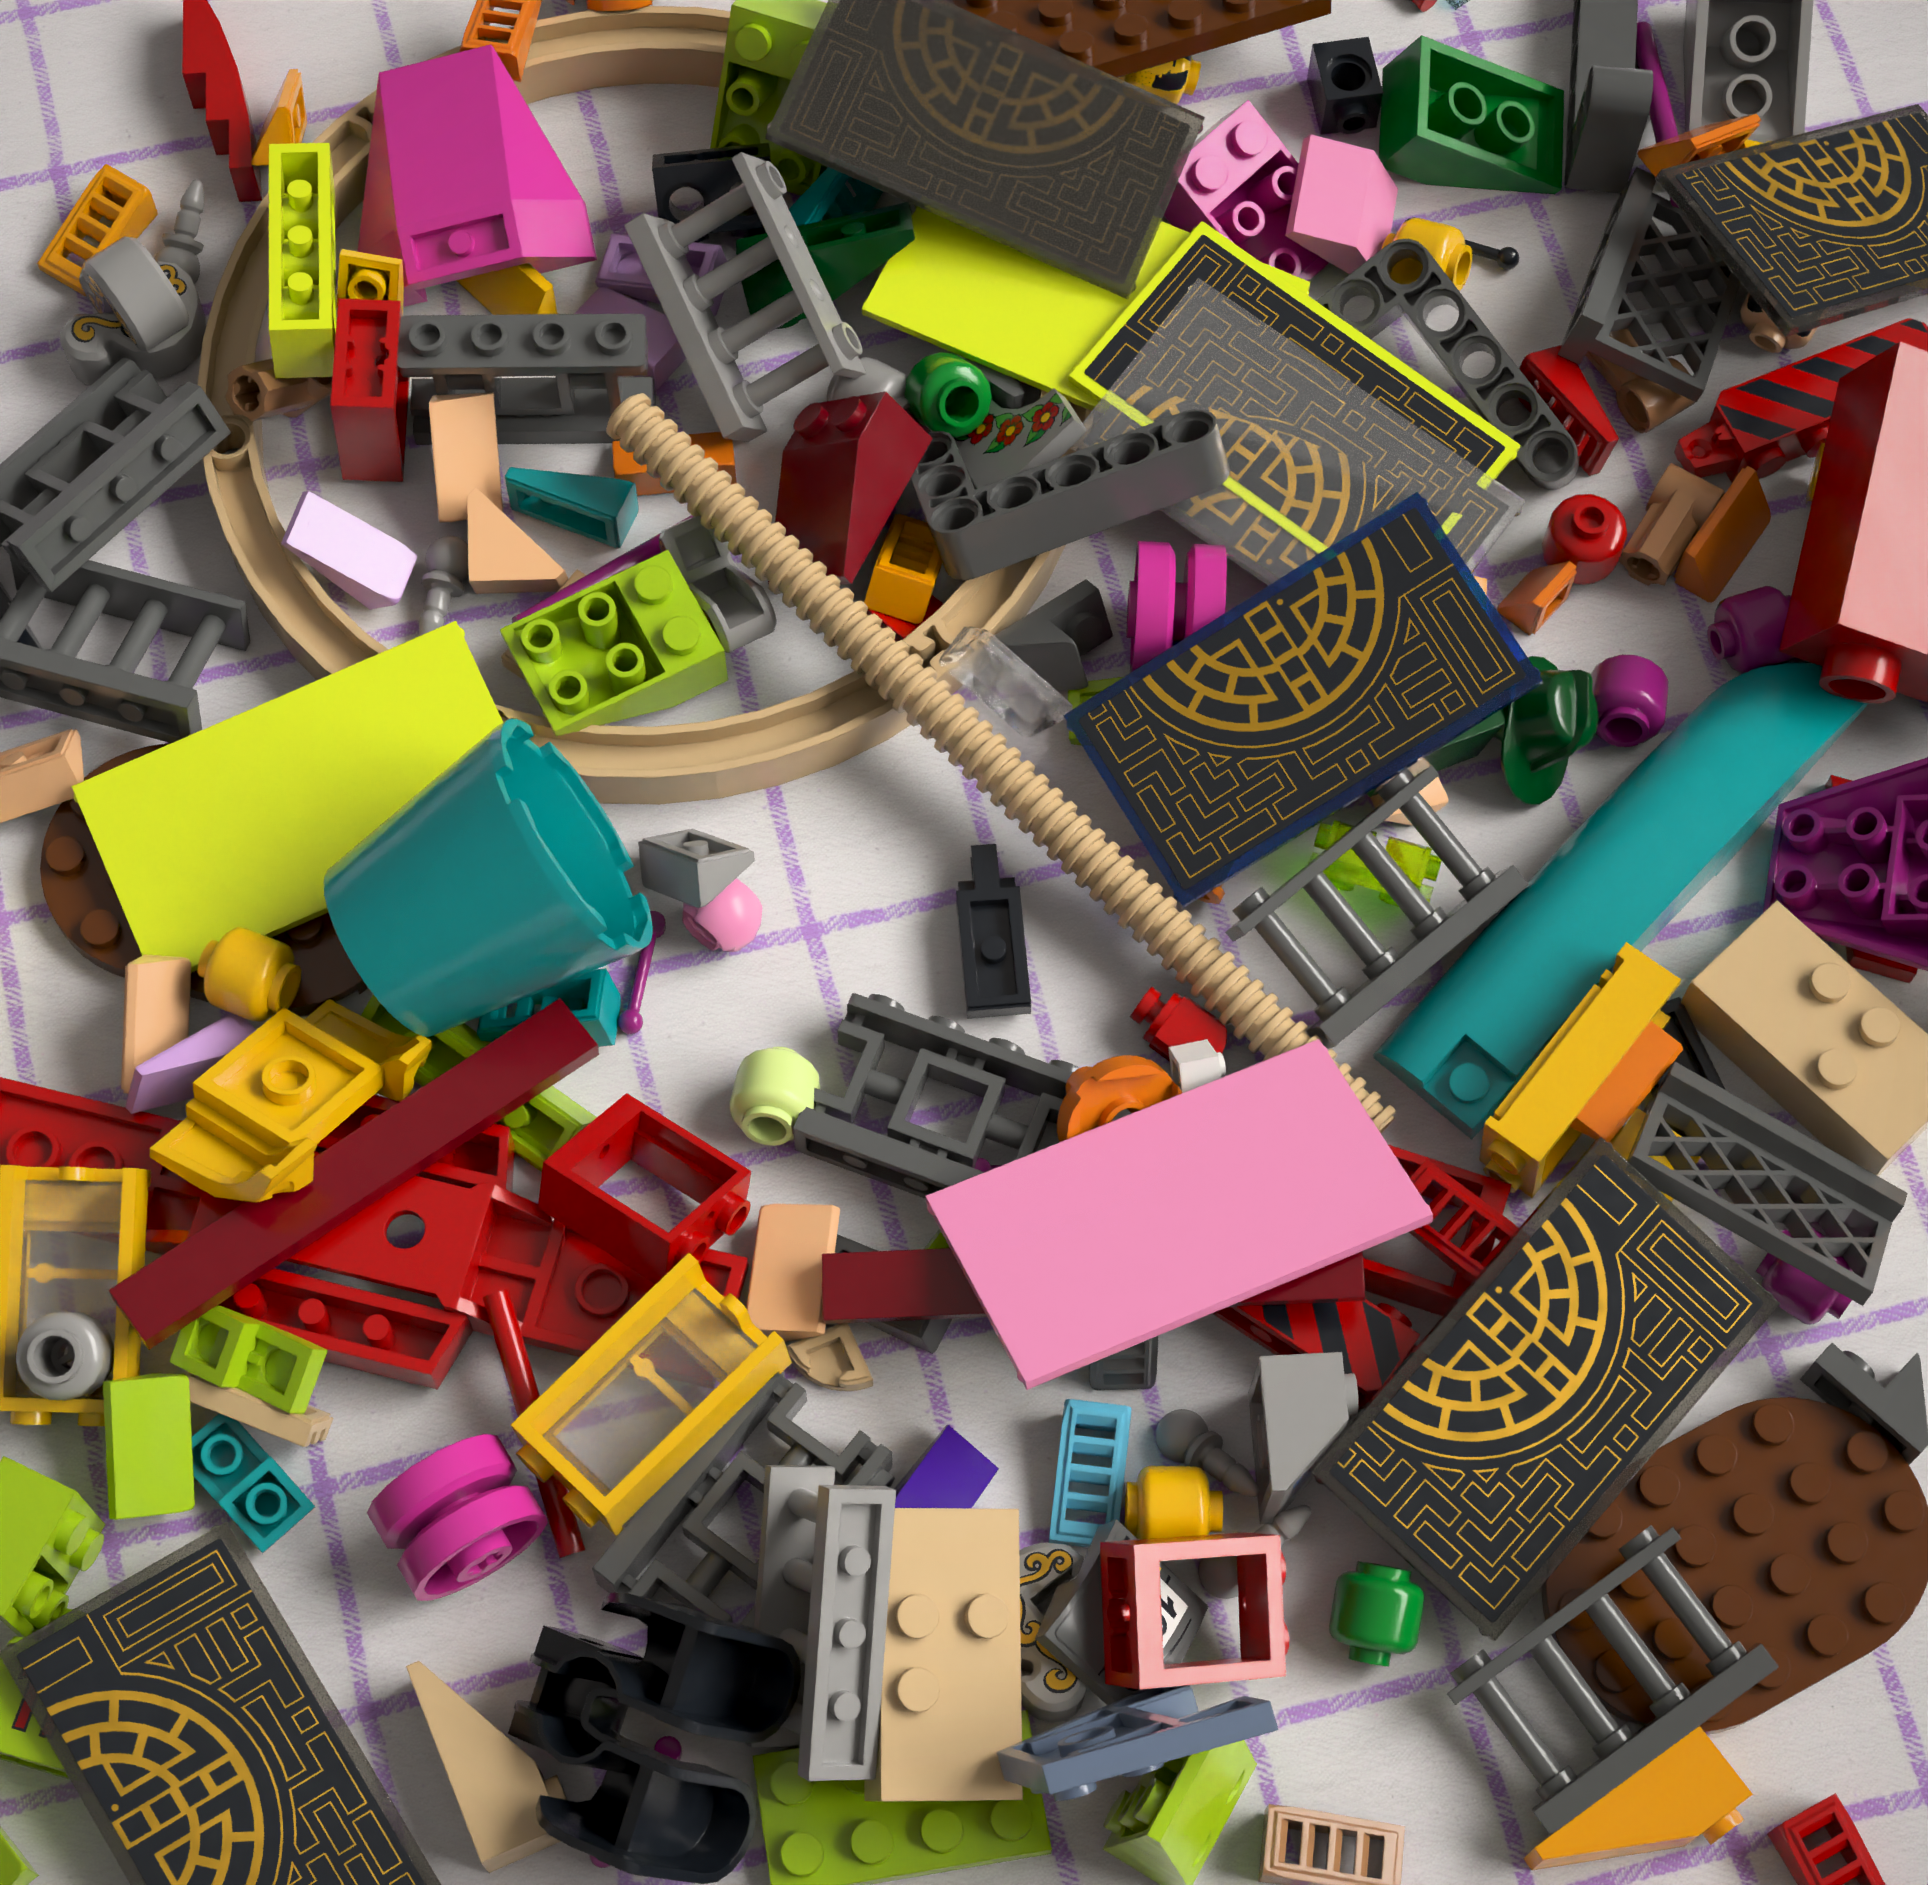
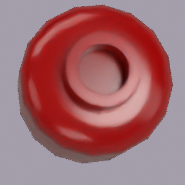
M1579 494L1563 500L1552 512L1542 542L1544 561L1547 565L1567 561L1572 562L1577 566L1575 570L1577 573L1573 582L1577 585L1594 584L1605 579L1616 568L1627 538L1624 516L1618 507L1609 500L1593 494Z

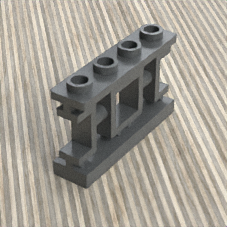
M640 313L402 316L400 319L397 363L402 377H433L412 379L410 411L411 415L414 416L413 435L416 445H432L429 401L433 395L494 392L498 444H599L620 441V439H612L606 433V428L610 416L623 401L633 395L644 393L651 399V407L656 406L655 382L652 377H622L648 375L646 317ZM518 376H556L541 378H502Z
M122 358L0 464V547H4L22 572L26 574L30 572L39 586L53 592L224 440L231 431L201 386L187 381L167 397L149 371L143 370L141 372L133 360Z
M852 993L847 1004L846 1017L844 1020L842 1019L837 1030L838 1045L862 1053L844 1098L814 1088L815 1110L806 1107L799 1113L793 1127L795 1151L926 1199L925 1196L984 1173L974 1169L986 1138L1019 1150L1015 1160L1037 1152L1048 1122L1057 1124L1059 1109L1066 1096L1067 1080L1079 1067L1062 1060H1051L1049 1063L1032 1058L1025 1055L1021 1047L1005 1039L991 1038L989 1041L966 1034L959 1024L941 1016H931L929 1019H925L908 1013L900 1003L884 995L871 994L867 998ZM885 1041L918 1052L907 1081L876 1070L885 1049ZM928 1077L984 1098L966 1143L910 1123ZM1005 1084L1040 1097L1029 1126L996 1114L1005 1093ZM865 1094L896 1105L887 1127V1136L853 1124Z
M784 1371L781 1374L777 1372L637 1511L593 1566L592 1571L597 1584L608 1593H629L646 1598H652L657 1590L662 1587L688 1608L703 1612L719 1620L733 1623L732 1616L712 1602L708 1596L729 1570L757 1590L759 1559L754 1564L707 1527L744 1480L764 1493L766 1469L742 1451H740L724 1473L722 1470L776 1402L778 1405L766 1419L767 1428L791 1447L777 1465L811 1466L815 1464L816 1466L835 1467V1480L843 1485L860 1463L863 1466L848 1485L887 1486L890 1488L895 1480V1477L889 1473L893 1466L892 1451L882 1444L879 1446L871 1442V1438L859 1430L840 1456L835 1454L792 1422L793 1418L807 1402L806 1390L796 1382L793 1384L787 1380ZM695 1508L682 1524L683 1534L707 1554L687 1580L682 1579L656 1558L640 1579L636 1580L689 1511ZM756 1604L740 1625L754 1628Z

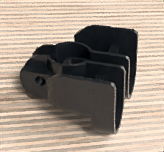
M610 1593L604 1598L601 1610L636 1618L648 1626L644 1658L626 1649L589 1636L543 1625L535 1652L530 1657L532 1663L541 1667L531 1700L516 1701L514 1706L515 1713L508 1734L546 1750L561 1763L607 1771L601 1786L590 1800L574 1802L540 1795L536 1805V1817L539 1825L550 1836L568 1846L594 1856L599 1861L630 1874L698 1884L718 1882L727 1876L745 1856L754 1835L757 1809L756 1798L750 1786L735 1777L709 1766L673 1759L622 1736L620 1731L628 1706L653 1716L657 1720L687 1732L748 1744L763 1742L780 1729L789 1717L798 1697L801 1668L800 1659L793 1645L781 1638L749 1626L722 1621L681 1605L629 1593Z

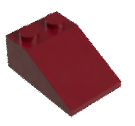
M886 391L820 403L816 402L808 405L795 419L793 424L795 431L782 454L775 523L779 522L786 528L785 536L793 535L800 541L799 550L807 548L813 554V563L820 561L827 567L826 576L834 574L841 581L840 585L852 584L933 439Z

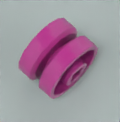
M1138 541L1134 581H1129L1126 637L1131 638V678L1143 679L1170 662L1172 641H1180L1181 655L1224 628L1227 579L1225 545L1193 544L1186 555L1183 582H1175L1176 556L1171 545L1166 542Z
M481 1434L463 1439L436 1451L391 1481L373 1499L367 1511L370 1520L387 1549H405L397 1566L417 1601L439 1599L479 1582L525 1551L541 1535L548 1523L544 1512L528 1486H509L517 1469L497 1435Z

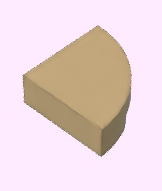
M840 1323L825 1329L824 1335L804 1338L786 1346L794 1367L808 1380L821 1387L836 1391H858L873 1386V1378L848 1323Z

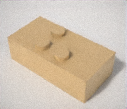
M1779 901L1774 902L1691 981L1681 1003L1685 1006L1695 1028L1827 1148L1879 1176L1928 1128V1034Z
M895 1508L876 1778L874 1780H864V1801L1023 1800L1022 1786L1004 1780L997 1755L998 1751L1022 1742L1019 1509Z

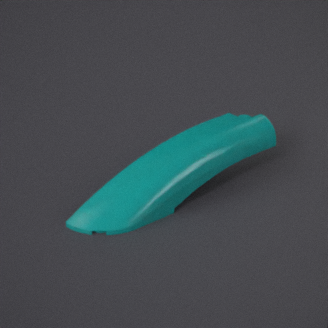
M1810 663L1768 665L1741 674L1720 686L1677 726L1557 849L1528 881L1529 886L1509 901L1377 1049L1373 1054V1058L1472 1140L1484 1127L1486 1120L1490 1116H1494L1495 1110L1593 985L1599 986L1600 977L1607 969L1613 973L1616 955L1627 942L1641 952L1714 876L1721 872L1869 703L1842 698L1823 690L1819 685L1823 666Z

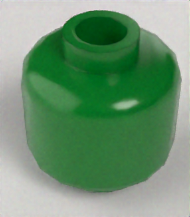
M938 352L925 356L913 366L906 378L904 396L910 402V407L907 409L917 422L931 431H944L950 433L953 438L970 434L978 428L989 413L992 399L989 381L979 368L956 354Z
M1357 1561L1356 1571H1348L1338 1577L1329 1632L1336 1641L1350 1645L1348 1659L1368 1664L1389 1666L1391 1653L1406 1654L1416 1648L1425 1594L1419 1585L1410 1582L1412 1571Z

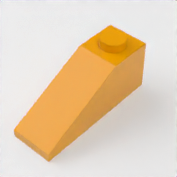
M1699 1726L1537 1845L1523 1859L1531 1870L1685 1847L1701 1834L1712 1845L1744 1820L1736 1807L1753 1794Z

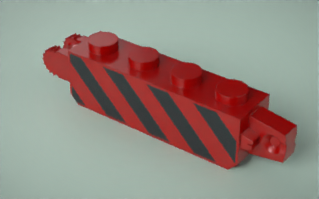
M1907 318L1721 391L1709 422L1678 440L1674 450L1677 460L1681 463L1683 469L1700 478L1725 472L1731 483H1733L1742 468L1746 469L1747 466L1756 470L1758 479L1775 473L1786 462L1800 456L1816 457L1821 443L1826 441L1839 378L1898 342H1903L1928 352L1927 325L1924 322Z
M1367 1299L1365 1301L1235 1306L1226 1307L1212 1313L1275 1355L1342 1352L1344 1374L1354 1373L1356 1376L1358 1410L1378 1406L1383 1397L1391 1400L1428 1358L1416 1346L1421 1334L1411 1329L1412 1323L1406 1315L1391 1305L1379 1303L1376 1306Z

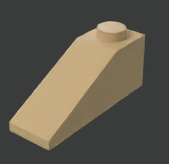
M420 1661L407 1665L408 1674L477 1854L486 1870L491 1873L561 1842L550 1836L539 1825L536 1817V1805L540 1795L567 1800L558 1776L555 1775L545 1780L538 1765L531 1757Z

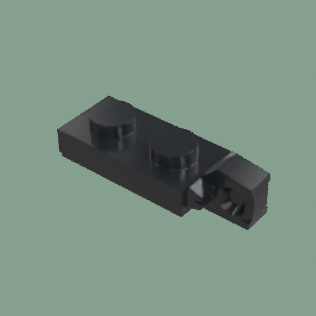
M996 844L971 846L972 857H970L972 880L958 881V891H956L967 1019L1031 1014V994L1020 886H1016L1015 877H999Z

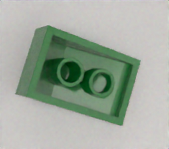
M1423 35L1417 38L1383 68L1379 159L1387 171L1425 185L1554 195L1562 190L1564 90Z

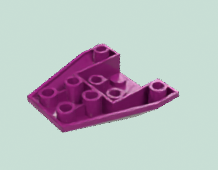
M1928 757L1779 804L1763 913L1774 902L1779 901L1821 939L1928 971Z

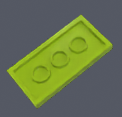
M1028 1710L1021 1711L1022 1741L1032 1737ZM800 1748L752 1756L771 1885H872L1048 1855L1052 1852L1042 1793L1034 1794L1030 1788L1022 1786L1023 1800L864 1801V1780L808 1781L799 1776Z

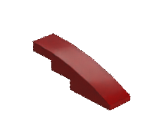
M183 0L182 74L193 109L206 108L205 121L216 155H229V170L239 202L262 201L260 166L251 164L257 142L249 106L238 67L220 21L207 0Z

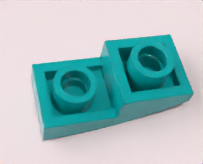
M219 1413L192 1436L193 1477L262 1553L268 1550L315 1508V1505L276 1461L263 1450L239 1421Z

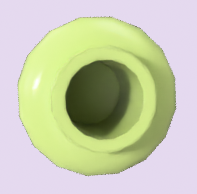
M773 1047L754 1051L743 1059L737 1070L730 1099L732 1119L745 1135L754 1142L776 1146L794 1140L793 1127L799 1113L806 1107L815 1110L814 1088L820 1089L818 1072L810 1061L787 1047Z

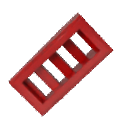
M1561 345L1526 355L1519 369L1573 438L1578 450L1579 466L1589 476L1600 473L1619 437L1578 364L1558 355ZM1518 398L1519 401L1524 405V407L1531 413V405L1526 400Z
M1426 1159L1410 1179L1420 1195L1430 1184L1440 1191L1429 1204L1433 1213V1220L1450 1201L1455 1203L1460 1209L1439 1232L1429 1226L1431 1224L1429 1223L1409 1233L1483 1294L1531 1238L1509 1219ZM1470 1218H1473L1480 1226L1460 1248L1457 1247L1450 1240ZM1492 1234L1500 1242L1480 1264L1471 1256Z
M1836 1793L1767 1833L1798 1885H1842L1853 1878H1856L1860 1885H1885L1854 1822ZM1824 1826L1832 1839L1808 1852L1802 1838ZM1840 1852L1847 1865L1822 1878L1815 1865Z

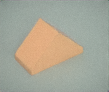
M477 487L467 495L469 583L475 594L557 592L568 580L565 570Z

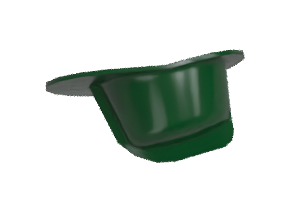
M1530 656L1519 662L1526 673V677L1509 688V705L1501 746V767L1504 781L1515 798L1524 804L1540 805L1552 798L1562 784L1569 757L1589 744L1597 731L1599 716L1597 702L1592 691L1593 679L1590 673L1582 670H1558L1553 663L1544 657Z

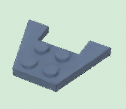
M1190 1685L1151 1688L1139 1691L997 1752L1005 1781L1030 1788L1034 1794H1053L1055 1801H1065L1095 1791L1097 1789V1781L1118 1775L1122 1777L1143 1775L1161 1768L1164 1762L1278 1730L1271 1702L1268 1700L1242 1696L1198 1711L1193 1689Z

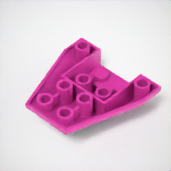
M491 44L379 72L357 252L402 259L404 280L403 307L427 302L425 290L427 287L530 263L542 274L597 260L586 204Z

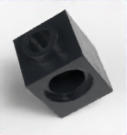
M1369 37L1312 44L1307 82L1320 135L1340 132L1343 134H1355L1364 129L1376 128L1383 90Z

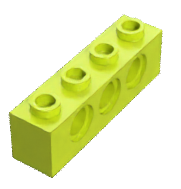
M330 143L269 144V336L275 378L332 377L337 321L335 189Z

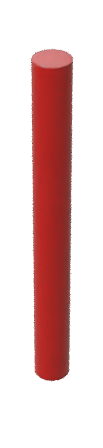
M502 1290L482 1298L517 1417H519L540 1397L509 1290ZM553 1475L545 1483L536 1477L559 1558L585 1551L576 1516L562 1499L568 1493V1489Z

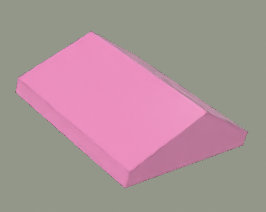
M1315 135L1307 136L1303 139L1285 236L1348 274H1351L1382 249L1386 237L1391 233L1398 188L1375 151Z

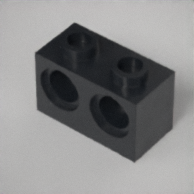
M769 143L653 154L652 172L658 217L677 224L728 193L733 185L742 181L732 158L742 152L771 162ZM690 187L701 194L703 201L696 209L685 211L677 208L672 203L671 195L680 188ZM753 205L709 232L732 231L733 237L746 238L764 234L766 230ZM709 233L696 240L695 243L709 239Z

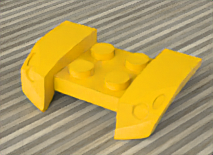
M330 999L305 1019L283 1007L192 1082L194 1098L185 1105L187 1117L150 1147V1158L214 1197L260 1202L271 1199L275 1193L300 1190L313 1181L314 1151L317 1144L375 1093L399 1102L410 1094L414 1086L415 1074L419 1067L424 1066L432 1047V1041L419 1034L407 1037L391 1032Z

